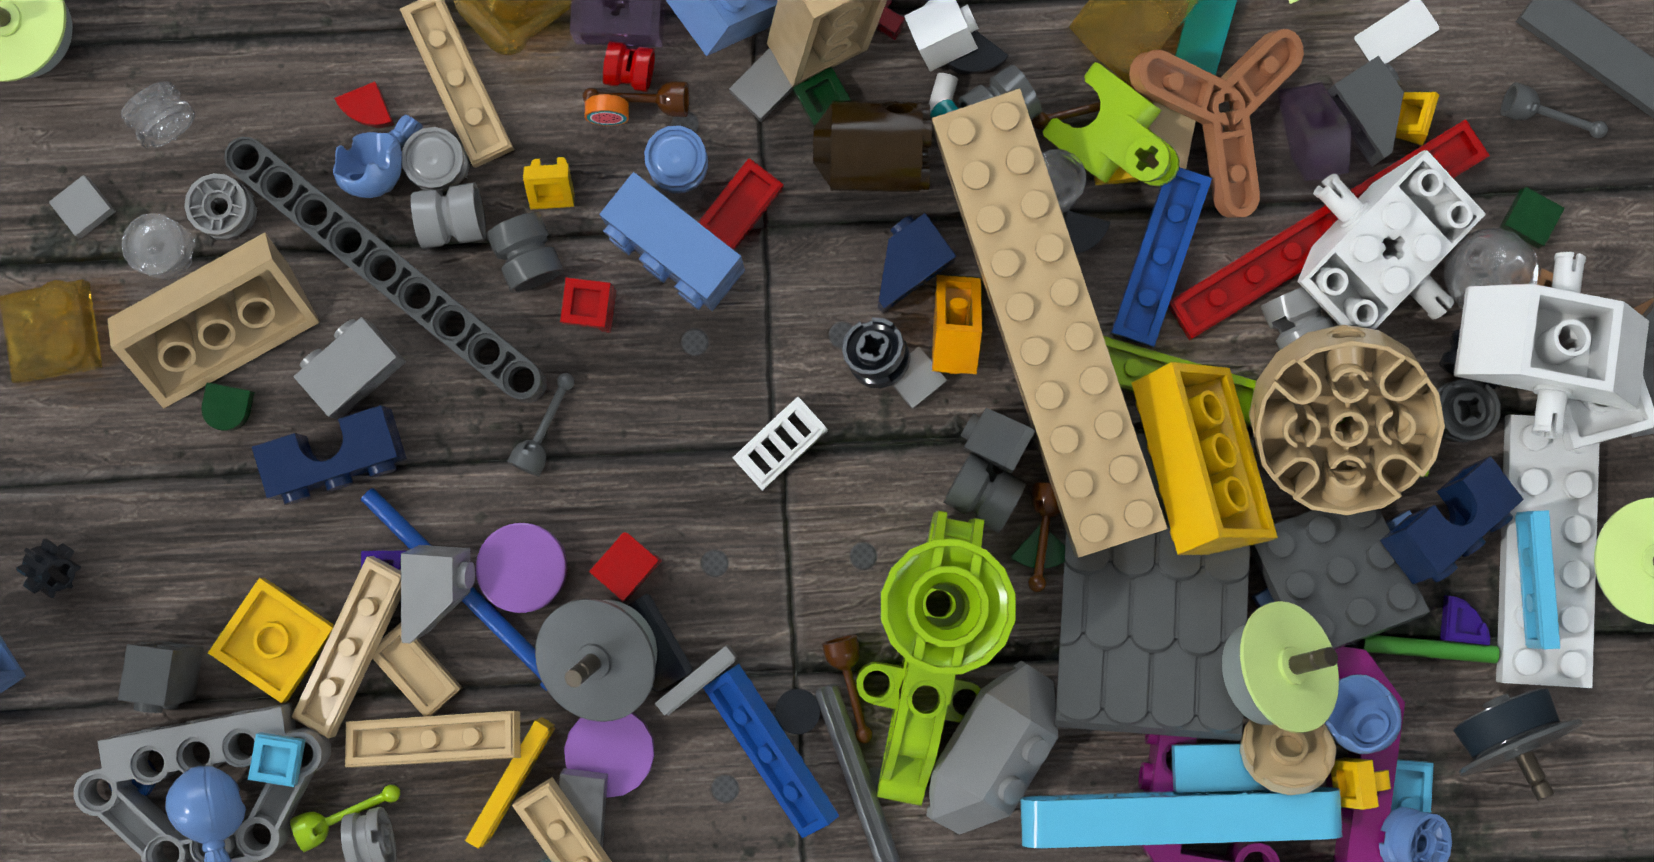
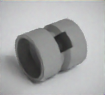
M475 182L450 186L446 196L440 190L433 189L412 192V220L417 240L422 249L441 247L444 244H448L452 235L460 243L485 240V214L480 192Z
M1303 287L1260 306L1269 328L1276 329L1280 333L1276 339L1279 350L1308 332L1334 327L1331 318L1321 315L1322 307Z

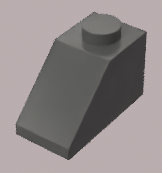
M1377 56L1335 83L1323 96L1371 167L1392 154L1404 92L1400 87V78L1395 69L1387 63L1384 64L1381 58Z
M985 408L981 417L975 413L972 414L961 437L968 440L964 446L965 451L972 452L992 463L996 468L1012 474L1035 430Z

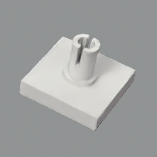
M1643 375L1639 409L1635 411L1567 398L1563 427L1564 436L1562 437L1566 451L1654 428V406Z

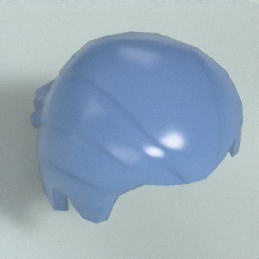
M405 114L399 119L395 129L389 133H361L353 137L352 147L349 150H346L342 145L336 147L333 175L337 185L348 194L360 198L378 197L391 191L401 174V148L413 133L423 128V125Z
M1351 675L1341 680L1339 678L1337 701L1332 714L1325 722L1333 738L1340 746L1357 754H1370L1389 747L1397 739L1402 722L1401 710L1394 695L1378 680L1367 675Z
M196 766L187 770L176 779L166 796L165 809L169 821L178 832L193 841L202 843V850L205 852L204 862H232L229 854L224 849V840L239 828L244 819L246 807L241 800L240 788L237 782L231 776L213 766Z

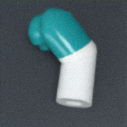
M937 73L929 101L931 119L958 109L952 101L958 81L957 77L947 73Z

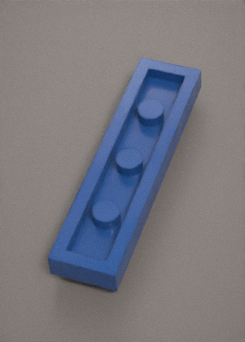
M1179 167L1175 178L1168 184L1160 186L1110 334L1151 348L1155 346L1212 178Z
M737 664L703 687L802 838L822 829L839 817L828 796L822 790L804 763L803 758L796 751L740 664Z

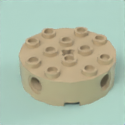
M1339 325L1308 332L1278 351L1256 381L1249 411L1255 446L1261 464L1280 489L1292 495L1294 500L1311 510L1342 515L1381 509L1402 497L1401 492L1413 486L1420 475L1424 477L1435 463L1445 429L1439 392L1410 349L1379 330L1348 325ZM1346 417L1345 423L1338 424V422H1341Z

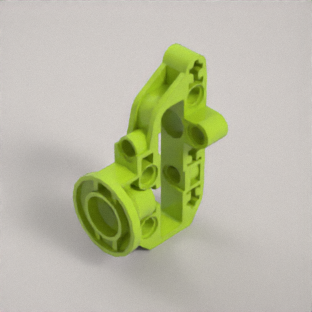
M939 510L934 512L927 543L910 549L891 567L881 590L880 619L890 644L903 656L902 666L870 662L859 670L856 677L858 693L866 702L893 709L877 789V797L922 806L926 787L937 757L944 721L950 720L960 723L966 714L954 710V695L962 689H970L977 696L981 690L978 685L969 680L956 678V674H964L986 665L1006 645L1016 621L1015 591L1006 569L986 549L981 548L984 528L983 519L973 518L965 522L947 518V512ZM936 590L945 592L950 599L949 610L942 616H933L926 608L927 597ZM881 671L888 676L889 686L883 694L872 695L864 689L863 681L868 673ZM903 681L901 696L899 699V688ZM923 685L934 687L938 693L937 704L928 711H920L912 703L914 691Z

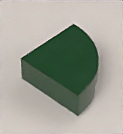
M1041 524L1034 529L1010 558L1021 565L1035 568ZM1049 532L1044 568L1055 567L1065 562V545L1051 532Z

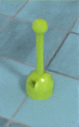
M393 784L387 785L382 793L327 818L313 811L291 818L290 825L298 846L303 852L317 847L327 838L329 826L342 821L344 815L355 812L360 813L384 801L393 803L399 799L400 789Z

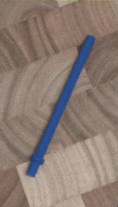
M371 488L362 496L361 501L409 549L418 545H431L374 488ZM472 586L470 593L462 602L541 680L536 665L535 648ZM542 682V683L540 684V686H541L545 691H547V689L545 688V686H544V684H543V682Z

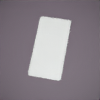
M1410 0L1357 34L1354 39L1369 61L1379 56L1385 64L1438 31L1439 25L1421 0Z

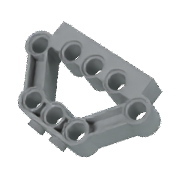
M292 702L253 710L248 709L211 718H200L163 727L147 728L141 731L114 735L97 741L102 767L84 773L77 780L73 797L76 805L82 812L91 816H98L141 856L142 862H173L164 855L163 845L165 841L173 842L178 847L179 859L177 862H204L205 852L202 850V843L193 841L178 832L169 821L168 816L148 797L138 791V788L132 784V779L144 785H153L174 776L179 770L184 773L196 766H213L217 768L223 762H227L234 767L251 765L252 755L244 754L238 746V738L241 733L249 734L254 741L256 734L259 732L306 739L305 742L312 747L313 758L310 763H301L298 785L290 787L266 783L248 819L232 835L224 840L225 850L232 862H258L268 858L286 844L290 835V819L315 771L322 768L328 762L331 755V743L328 738L309 727L296 729L295 719L291 718L293 714ZM197 741L204 743L209 749L210 758L207 764L198 762L193 755V747ZM151 750L157 751L162 755L164 760L162 772H156L149 766L148 755ZM99 779L106 780L112 788L110 800H105L98 794L97 783ZM255 823H261L270 830L271 841L269 844H261L255 839L253 835Z

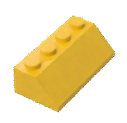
M1171 362L1132 382L1136 407L1141 416L1147 439V449L1153 461L1159 484V494L1165 506L1170 525V535L1175 544L1177 555H1209L1278 538L1230 368Z

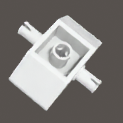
M1427 150L1421 151L1372 183L1359 198L1348 189L1337 174H1332L1321 182L1325 188L1317 186L1313 194L1336 215L1338 220L1311 247L1297 282L1338 325L1376 329L1409 294L1428 313L1431 319H1437L1444 315L1447 311L1442 305L1445 304L1447 308H1451L1454 304V299L1430 276V273L1486 215L1485 212Z
M1559 252L1554 255L1555 265L1552 288L1535 284L1469 286L1465 291L1454 376L1533 391L1537 394V403L1532 434L1541 436L1542 432H1544V437L1549 438L1564 436L1563 427L1567 398L1633 411L1639 409L1649 320L1624 301L1582 294L1581 285L1586 256L1580 253L1576 255V259H1573L1574 252Z

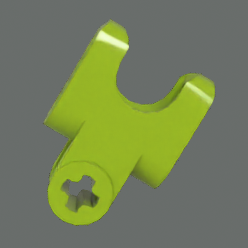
M1094 62L1086 72L1084 79L1098 93L1101 102L1100 111L1096 119L1085 127L1073 128L1058 118H1053L1042 132L1044 137L1105 183L1109 181L1120 166L1132 177L1150 186L1168 184L1175 178L1179 170L1180 160L1178 154L1171 145L1148 129L1162 110L1103 65ZM1150 154L1154 155L1156 160L1159 161L1155 169L1151 168L1149 163L1146 162Z

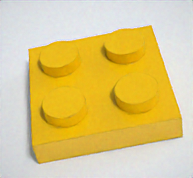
M259 578L208 654L282 704L289 700L325 647L334 624L266 578Z

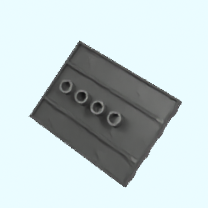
M1136 434L1168 529L1079 558L1073 553L1066 531L1055 727L1241 741L1244 715L1233 703L1225 686L1222 672V655L1226 641L1231 633L1247 623L1250 545L1209 555H1177L1175 544L1170 535V525L1165 506L1159 494V484L1153 461L1147 449L1146 435ZM1250 440L1252 448H1254V440Z

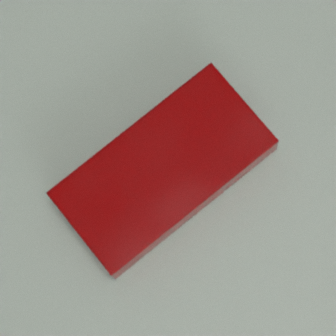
M748 158L698 223L735 250L782 191L784 184Z

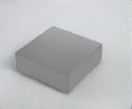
M82 175L49 201L50 205L72 233L81 239L116 212L92 180L85 175Z
M917 347L910 353L909 368L903 378L892 385L911 409H914L947 382V379L941 372L932 371V361L920 347Z

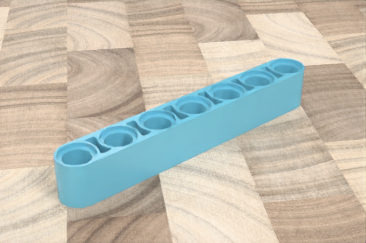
M1317 787L1309 793L1286 795L1270 790L1181 793L1172 791L1028 796L1020 799L1022 846L1028 848L1321 840L1343 837L1340 789L1332 787Z

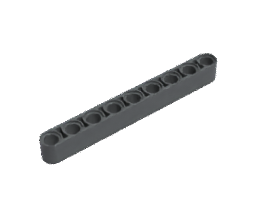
M243 136L234 139L228 144L224 160L232 173L503 392L522 403L535 402L544 395L547 389V379L541 368L268 148L251 137ZM258 152L259 159L256 166L252 169L244 170L243 164L246 156L250 153ZM292 179L293 189L285 197L278 198L277 188L279 184L284 180ZM326 206V219L319 225H312L310 220L313 211L318 207ZM352 234H361L362 241L359 249L352 253H346L344 249L346 239ZM386 261H395L396 272L394 276L389 280L380 281L378 277L380 266ZM429 288L431 296L428 304L423 308L414 309L412 305L414 293L418 289ZM462 315L465 320L464 330L458 336L449 337L446 332L448 320L453 316ZM488 343H497L500 349L498 359L492 364L483 365L480 360L481 349ZM531 370L535 378L532 388L527 392L518 393L514 387L516 375L521 371Z

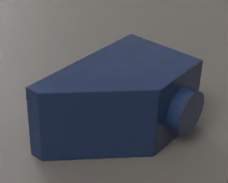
M925 213L916 220L912 215H909L890 230L893 236L888 240L878 301V309L882 314L947 269L956 259L955 253Z

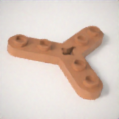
M1289 29L1271 31L1265 34L1221 77H1217L1159 49L1140 53L1134 58L1130 66V81L1136 92L1203 125L1210 178H1212L1213 201L1218 212L1227 218H1242L1251 215L1257 209L1260 201L1250 115L1302 63L1304 55L1303 44L1300 37ZM1229 102L1230 111L1220 113L1219 104Z

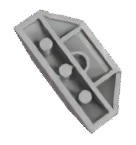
M1020 661L1013 666V670L1000 675L979 691L933 766L929 789L930 805L927 806L926 813L928 818L960 835L1011 816L1058 739V727H1055L1056 704L1053 680Z

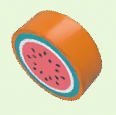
M594 95L585 101L584 118L586 121L596 125H621L629 120V103L624 98L616 95Z

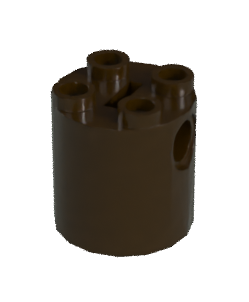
M832 100V103L813 129V163L830 186V191L920 192V190H929L930 163H928V148H931L932 143L930 105H922V102Z

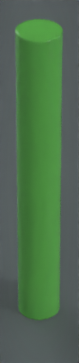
M1373 635L1360 640V649L1371 653L1494 664L1499 660V648L1494 645Z

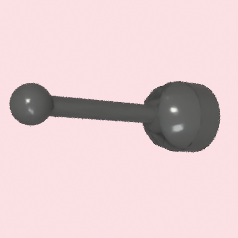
M1518 82L1513 83L1509 87L1501 104V115L1513 120H1527L1538 113L1587 130L1594 138H1603L1608 132V126L1603 121L1592 123L1540 105V98L1533 88Z
M563 373L558 377V389L533 440L518 443L510 454L507 461L509 464L531 475L540 477L547 458L546 451L541 442L566 391L572 389L575 384L574 377L571 374Z

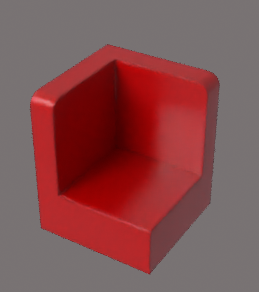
M566 278L560 322L565 325L598 328L601 332L611 333L617 290L608 282Z
M624 532L589 572L619 599L628 601L662 562V559L656 554H652L629 533Z

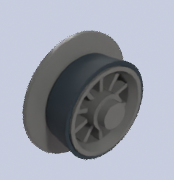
M1541 688L1510 698L1508 694L1496 697L1482 705L1483 711L1462 721L1453 730L1474 759L1459 770L1461 777L1475 774L1516 759L1528 784L1532 785L1531 790L1536 800L1540 801L1555 793L1549 781L1545 780L1546 775L1533 752L1576 730L1583 725L1581 719L1559 722L1560 720L1549 689Z

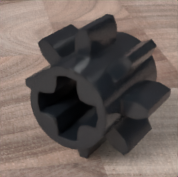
M47 538L43 539L41 546L24 549L25 556L22 565L16 567V571L28 577L23 584L26 589L34 594L41 590L48 597L54 598L56 591L73 587L72 582L75 572L81 569L80 565L69 560L74 554L73 549L64 543L57 547L56 544Z

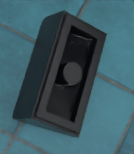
M646 593L630 603L628 606L643 616L655 636L657 661L652 688L656 692L661 691L692 673L693 667L650 594Z

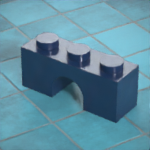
M380 405L339 418L338 421L343 435L342 446L334 457L326 461L317 459L311 450L307 436L297 433L253 446L252 451L267 499H283L284 505L294 504L311 498L310 490L325 485L327 491H333L354 484L352 477L365 472H369L370 477H377L395 471V463L407 458L392 409Z
M1491 456L1464 467L1436 491L1448 507L1450 522L1433 505L1407 516L1380 540L1412 584L1430 578L1435 583L1445 579L1458 568L1455 561L1461 555L1462 557L1469 556L1486 543L1483 536L1488 531H1497L1513 519V515L1510 512L1524 499Z

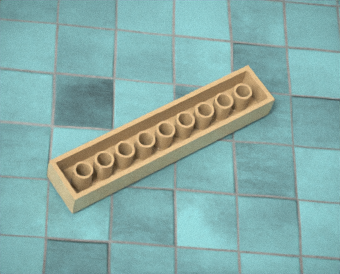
M1019 88L932 118V129L1032 429L1035 430L1034 435L1074 555L1078 558L1168 529L1021 89Z

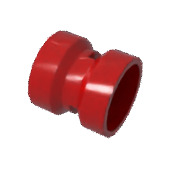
M609 41L603 65V84L615 87L621 83L629 84L634 90L648 92L654 72L655 49L644 46L638 49L627 48L625 43Z

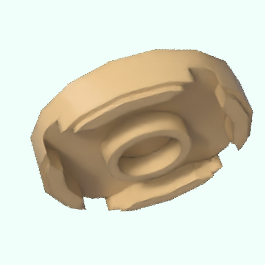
M1249 720L1242 733L1240 754L1244 767L1256 782L1273 792L1298 795L1309 793L1324 783L1335 764L1336 745L1332 734L1325 724L1313 731L1293 733L1283 730L1274 724L1261 725Z

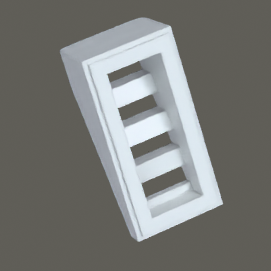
M797 397L732 458L763 491L825 435L828 429L806 404ZM794 414L811 431L806 438L789 421ZM781 426L798 444L793 450L776 434V431ZM768 438L785 456L780 462L762 445ZM753 451H756L772 468L766 475L749 457Z

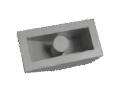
M418 545L401 553L402 643H412L429 633L470 593V589L475 581V566L473 562H470V548Z

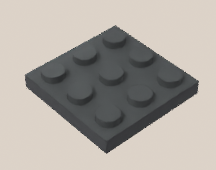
M1380 509L1351 515L1312 510L1274 524L1278 538L1250 545V551L1274 602H1289L1307 611L1322 627L1334 650L1424 617L1430 612L1417 584H1412L1380 541L1390 532Z

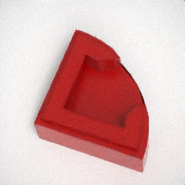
M375 81L334 98L339 108L348 117L360 124L375 128L395 125L379 85Z

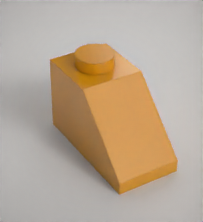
M937 275L932 338V371L950 374H977L982 336L981 278Z

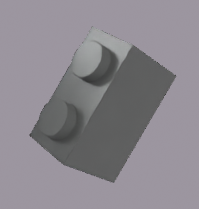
M167 641L127 644L118 700L134 702L133 710L148 713H162L163 709L175 710L178 709L179 703L195 700L204 647Z

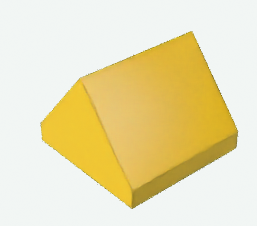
M1404 92L1396 138L1423 146L1439 98L1437 92Z

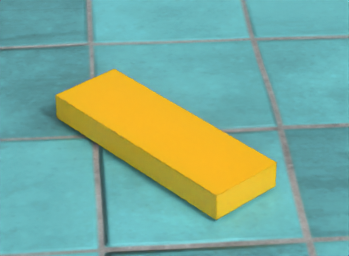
M543 717L534 721L520 745L521 758H513L465 839L466 842L478 849L490 842L554 732L555 724Z

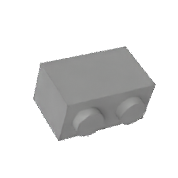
M363 317L357 321L351 319L340 326L333 335L335 340L323 351L319 348L308 354L300 363L302 369L293 376L325 414L337 420L348 414L406 363V360L376 326Z

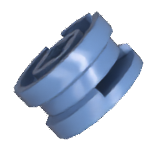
M667 126L658 130L648 140L644 151L645 165L653 182L662 190L671 193H686L696 188L704 180L708 170V156L701 138L694 131L683 126Z

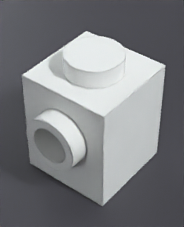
M930 0L923 7L904 16L918 50L930 72L978 49L971 33L979 28L968 5L960 8L956 0Z

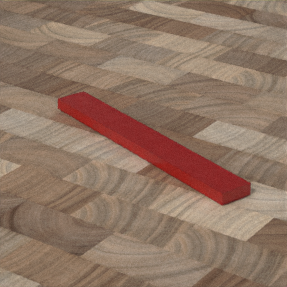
M1465 119L1350 191L1359 198L1372 183L1423 150H1427L1452 178L1465 172L1490 155ZM1326 205L1170 300L1168 308L1189 341L1299 274L1303 269L1311 247L1338 220L1336 215Z

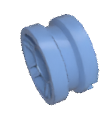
M1400 807L1393 810L1385 819L1381 831L1386 832L1384 843H1379L1380 855L1384 862L1448 861L1452 847L1451 830L1446 820L1440 815L1421 812L1413 808Z

